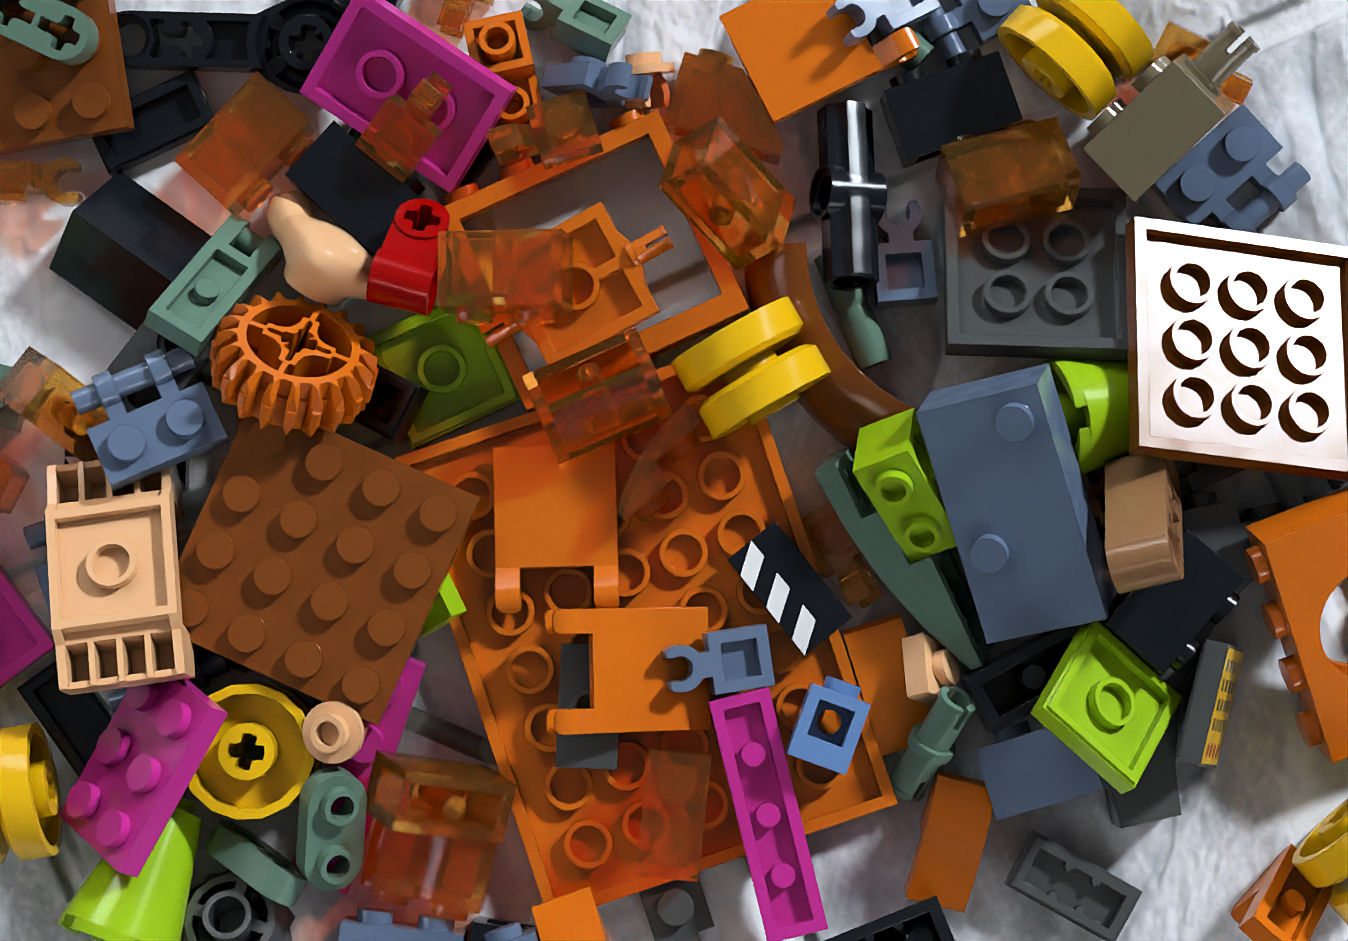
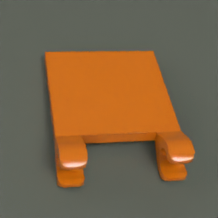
M751 0L719 16V20L773 125L882 71L913 60L918 54L919 41L914 31L910 27H904L890 34L874 46H871L866 37L861 43L847 47L842 40L857 26L853 17L848 14H839L832 19L827 17V10L836 0Z
M615 444L493 447L495 605L498 611L501 613H517L521 610L520 569L594 567V602L596 608H618L620 603Z
M708 606L550 609L545 611L544 629L547 634H589L590 708L548 710L546 713V729L548 733L578 735L711 729L708 678L702 679L696 688L688 692L667 690L666 682L681 680L686 676L688 664L682 657L662 658L661 650L671 645H686L694 648L697 652L704 651L702 633L709 632Z

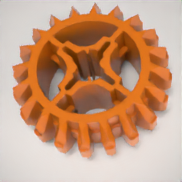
M277 291L271 301L254 295L249 305L236 303L232 313L228 316H223L221 324L216 328L215 338L212 340L209 352L212 386L221 391L223 404L237 406L239 418L254 416L259 419L260 429L270 424L282 427L285 436L291 429H301L307 436L312 437L319 427L327 432L334 433L340 423L352 424L356 415L360 411H364L366 404L371 400L378 375V358L375 357L376 354L374 352L375 341L364 336V325L348 322V311L346 310L333 312L327 308V304L307 302L303 294L296 300L286 299Z

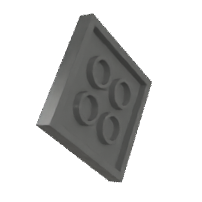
M944 184L942 193L945 355L1128 361L1125 225L1127 224L1126 193L1122 189Z

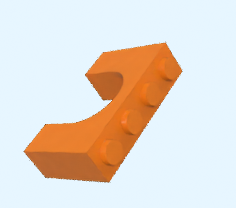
M1348 487L1245 526L1251 545L1250 548L1244 550L1245 561L1256 584L1263 583L1268 603L1261 605L1262 615L1272 637L1275 640L1280 638L1286 656L1278 660L1279 669L1289 691L1292 694H1298L1303 710L1295 714L1298 729L1306 745L1309 748L1317 746L1332 763L1348 758V663L1335 661L1326 656L1320 639V621L1329 596L1348 577Z

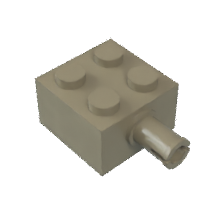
M1232 20L1228 27L1194 60L1185 53L1172 62L1165 54L1160 59L1158 58L1131 84L1139 94L1128 105L1119 98L1109 105L1086 128L1094 138L1082 149L1134 202L1234 107L1235 104L1222 92L1219 86L1249 57L1260 50L1258 44L1249 36L1232 53L1227 51L1245 32L1235 21Z

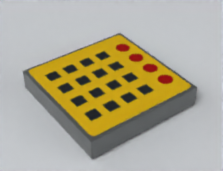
M1207 639L1206 642L1203 641L1176 753L1177 761L1199 767L1216 768L1244 650Z

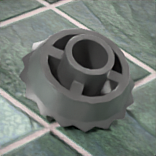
M227 869L222 873L209 874L202 884L190 889L181 941H292L290 926L295 916L288 906L281 905L265 897Z

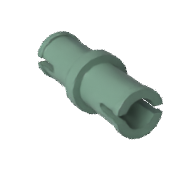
M948 685L943 686L938 692V697L923 723H918L911 729L907 736L909 747L894 772L889 776L894 793L899 798L909 802L914 798L915 802H919L924 797L925 791L940 765H946L951 761L956 752L955 740L968 718L976 710L975 700L965 690L956 686H952L951 689H949Z

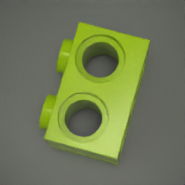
M915 408L859 428L852 472L910 562L956 547L955 538Z

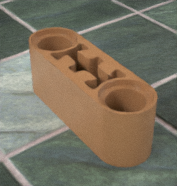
M1130 455L1105 462V553L1113 584L1119 594L1184 578L1181 487L1176 465L1172 459Z

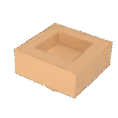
M924 633L901 638L907 697L932 707L938 697V692L943 686L948 685L949 689H951L952 686H956L959 682L960 666L958 659L937 639Z

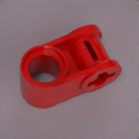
M418 198L408 200L398 207L383 245L377 250L371 265L366 291L368 302L425 316L431 314L441 278L447 267L448 253L443 244L449 232L450 215L444 206L431 199Z

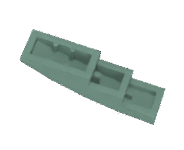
M849 446L830 454L814 471V474L843 527L881 581L924 629L970 670L982 667L995 643L987 644L972 594L951 550L947 549L910 562L854 476L852 470L855 453L852 447Z

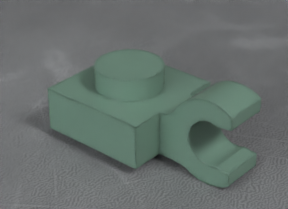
M533 0L542 9H538L528 3L521 9L526 29L542 31L548 27H554L551 38L569 46L578 54L590 56L605 63L624 36L632 16L602 0Z

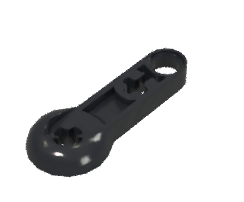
M285 0L257 14L127 10L117 12L119 30L126 25L137 24L142 26L146 36L145 45L139 53L133 56H123L125 68L134 70L189 71L193 69L194 71L254 73L287 92L303 95L299 91L346 9L333 0ZM163 25L161 33L168 38L186 37L188 27H193L194 32L204 38L203 46H194L192 56L187 57L186 52L179 46L160 43L157 26ZM316 30L313 33L314 36L320 41L324 39L323 49L313 50L311 60H302L304 55L298 49L294 51L295 41L305 40L306 31ZM161 45L163 56L157 57Z

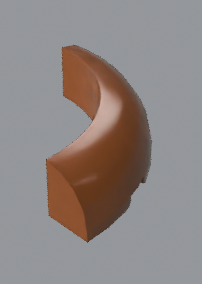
M806 243L760 245L743 250L744 280L750 311L753 312L775 300L788 296L803 322L799 334L775 351L777 356L803 344L816 345L831 370V373L824 379L799 394L800 398L796 400L816 423L846 447L851 446L855 452L859 428L914 408L899 401L864 375L848 358L831 334L820 312L812 289L807 264Z

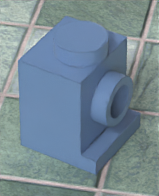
M826 675L823 686L810 682L784 751L794 757L846 775L871 706L869 703L858 700L861 687ZM824 710H834L839 716L840 724L832 733H823L817 726V717Z

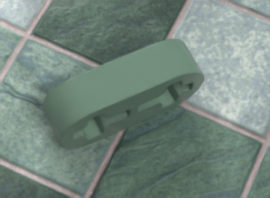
M0 0L1 35L53 60L71 66L84 63L97 50L99 42L98 28L93 19L78 9L59 0ZM19 1L23 8L34 13L35 16L31 24L18 18L10 20V17L2 12L6 2L17 3ZM51 21L64 28H70L73 25V30L80 34L76 45L65 43L62 47L63 42L47 32Z
M220 819L204 845L206 852L256 891L281 905L293 907L308 883L295 864L258 836L232 821Z

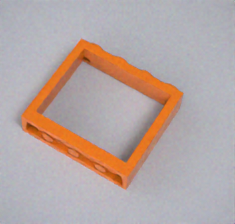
M641 108L626 112L609 122L611 128L609 132L589 140L587 133L573 136L554 147L556 156L534 165L532 158L523 159L502 169L499 172L501 180L479 190L477 183H472L454 190L443 198L446 203L444 207L450 215L448 240L484 319L488 321L501 314L502 311L462 223L649 139L721 294L534 380L530 375L513 335L497 343L496 345L528 413L553 404L748 314V304L658 109L644 115ZM503 325V326H501L500 328H498V329L492 331L491 333H493V332H495V331L501 329V328L504 327L505 325Z

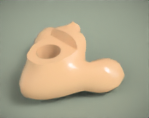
M291 190L280 194H273L269 198L266 215L269 229L279 241L284 252L286 265L283 275L286 282L307 298L333 307L340 306L348 298L367 300V283L374 258L347 232L337 226L317 220L310 199L303 193Z

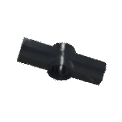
M846 100L840 103L825 104L817 111L819 168L812 178L809 190L811 214L815 219L821 220L823 283L829 284L831 289L841 291L871 288L880 282L877 224L885 212L888 192L884 175L875 172L872 110L867 109L863 102Z

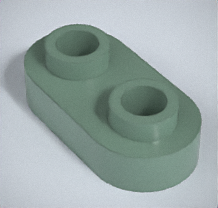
M329 766L314 772L306 780L300 793L296 865L301 875L314 888L324 892H334L347 887L357 877L363 863L367 794L362 783L342 767ZM339 797H345L343 806L339 810L331 812L332 803ZM341 855L338 864L332 869L327 870L328 862L333 857Z

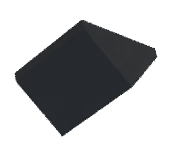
M119 171L72 211L49 269L137 331L146 319L148 309L212 236Z

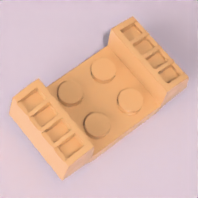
M100 460L47 466L45 524L51 631L56 650L59 691L68 695L195 678L194 645L182 619L175 518L184 517L180 474L176 465L115 491L111 488Z

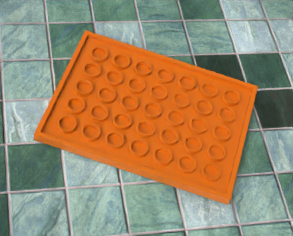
M668 365L395 457V460L482 498L448 572L467 612L451 621L450 626L543 902L590 885L596 904L599 906L746 856L711 711L710 730L619 733L617 770L555 767L557 734L547 732L546 713L550 709H558L561 643L589 644V634H547L544 629L545 611L550 609H596L594 602V567L520 569L521 610L517 613H501L498 611L495 605L493 447L615 444L620 603L618 608L708 606L709 632L755 624H766L775 685L768 687L784 750L810 682L823 686L826 675L858 686L839 629L804 656L727 561V559L776 521L820 576L767 418L754 425L747 423L714 440L699 415L703 402L727 386L724 380L700 392H686L673 367ZM755 689L736 691L718 695L710 694V700L742 692H747ZM859 693L858 700L863 701L861 693ZM824 710L817 717V726L823 733L834 732L840 724L839 716L834 710ZM868 715L846 775L794 757L785 752L805 835L898 804Z

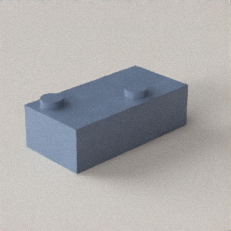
M1049 363L931 391L917 410L916 415L987 644L1107 619L1117 592L1109 572L1105 551Z

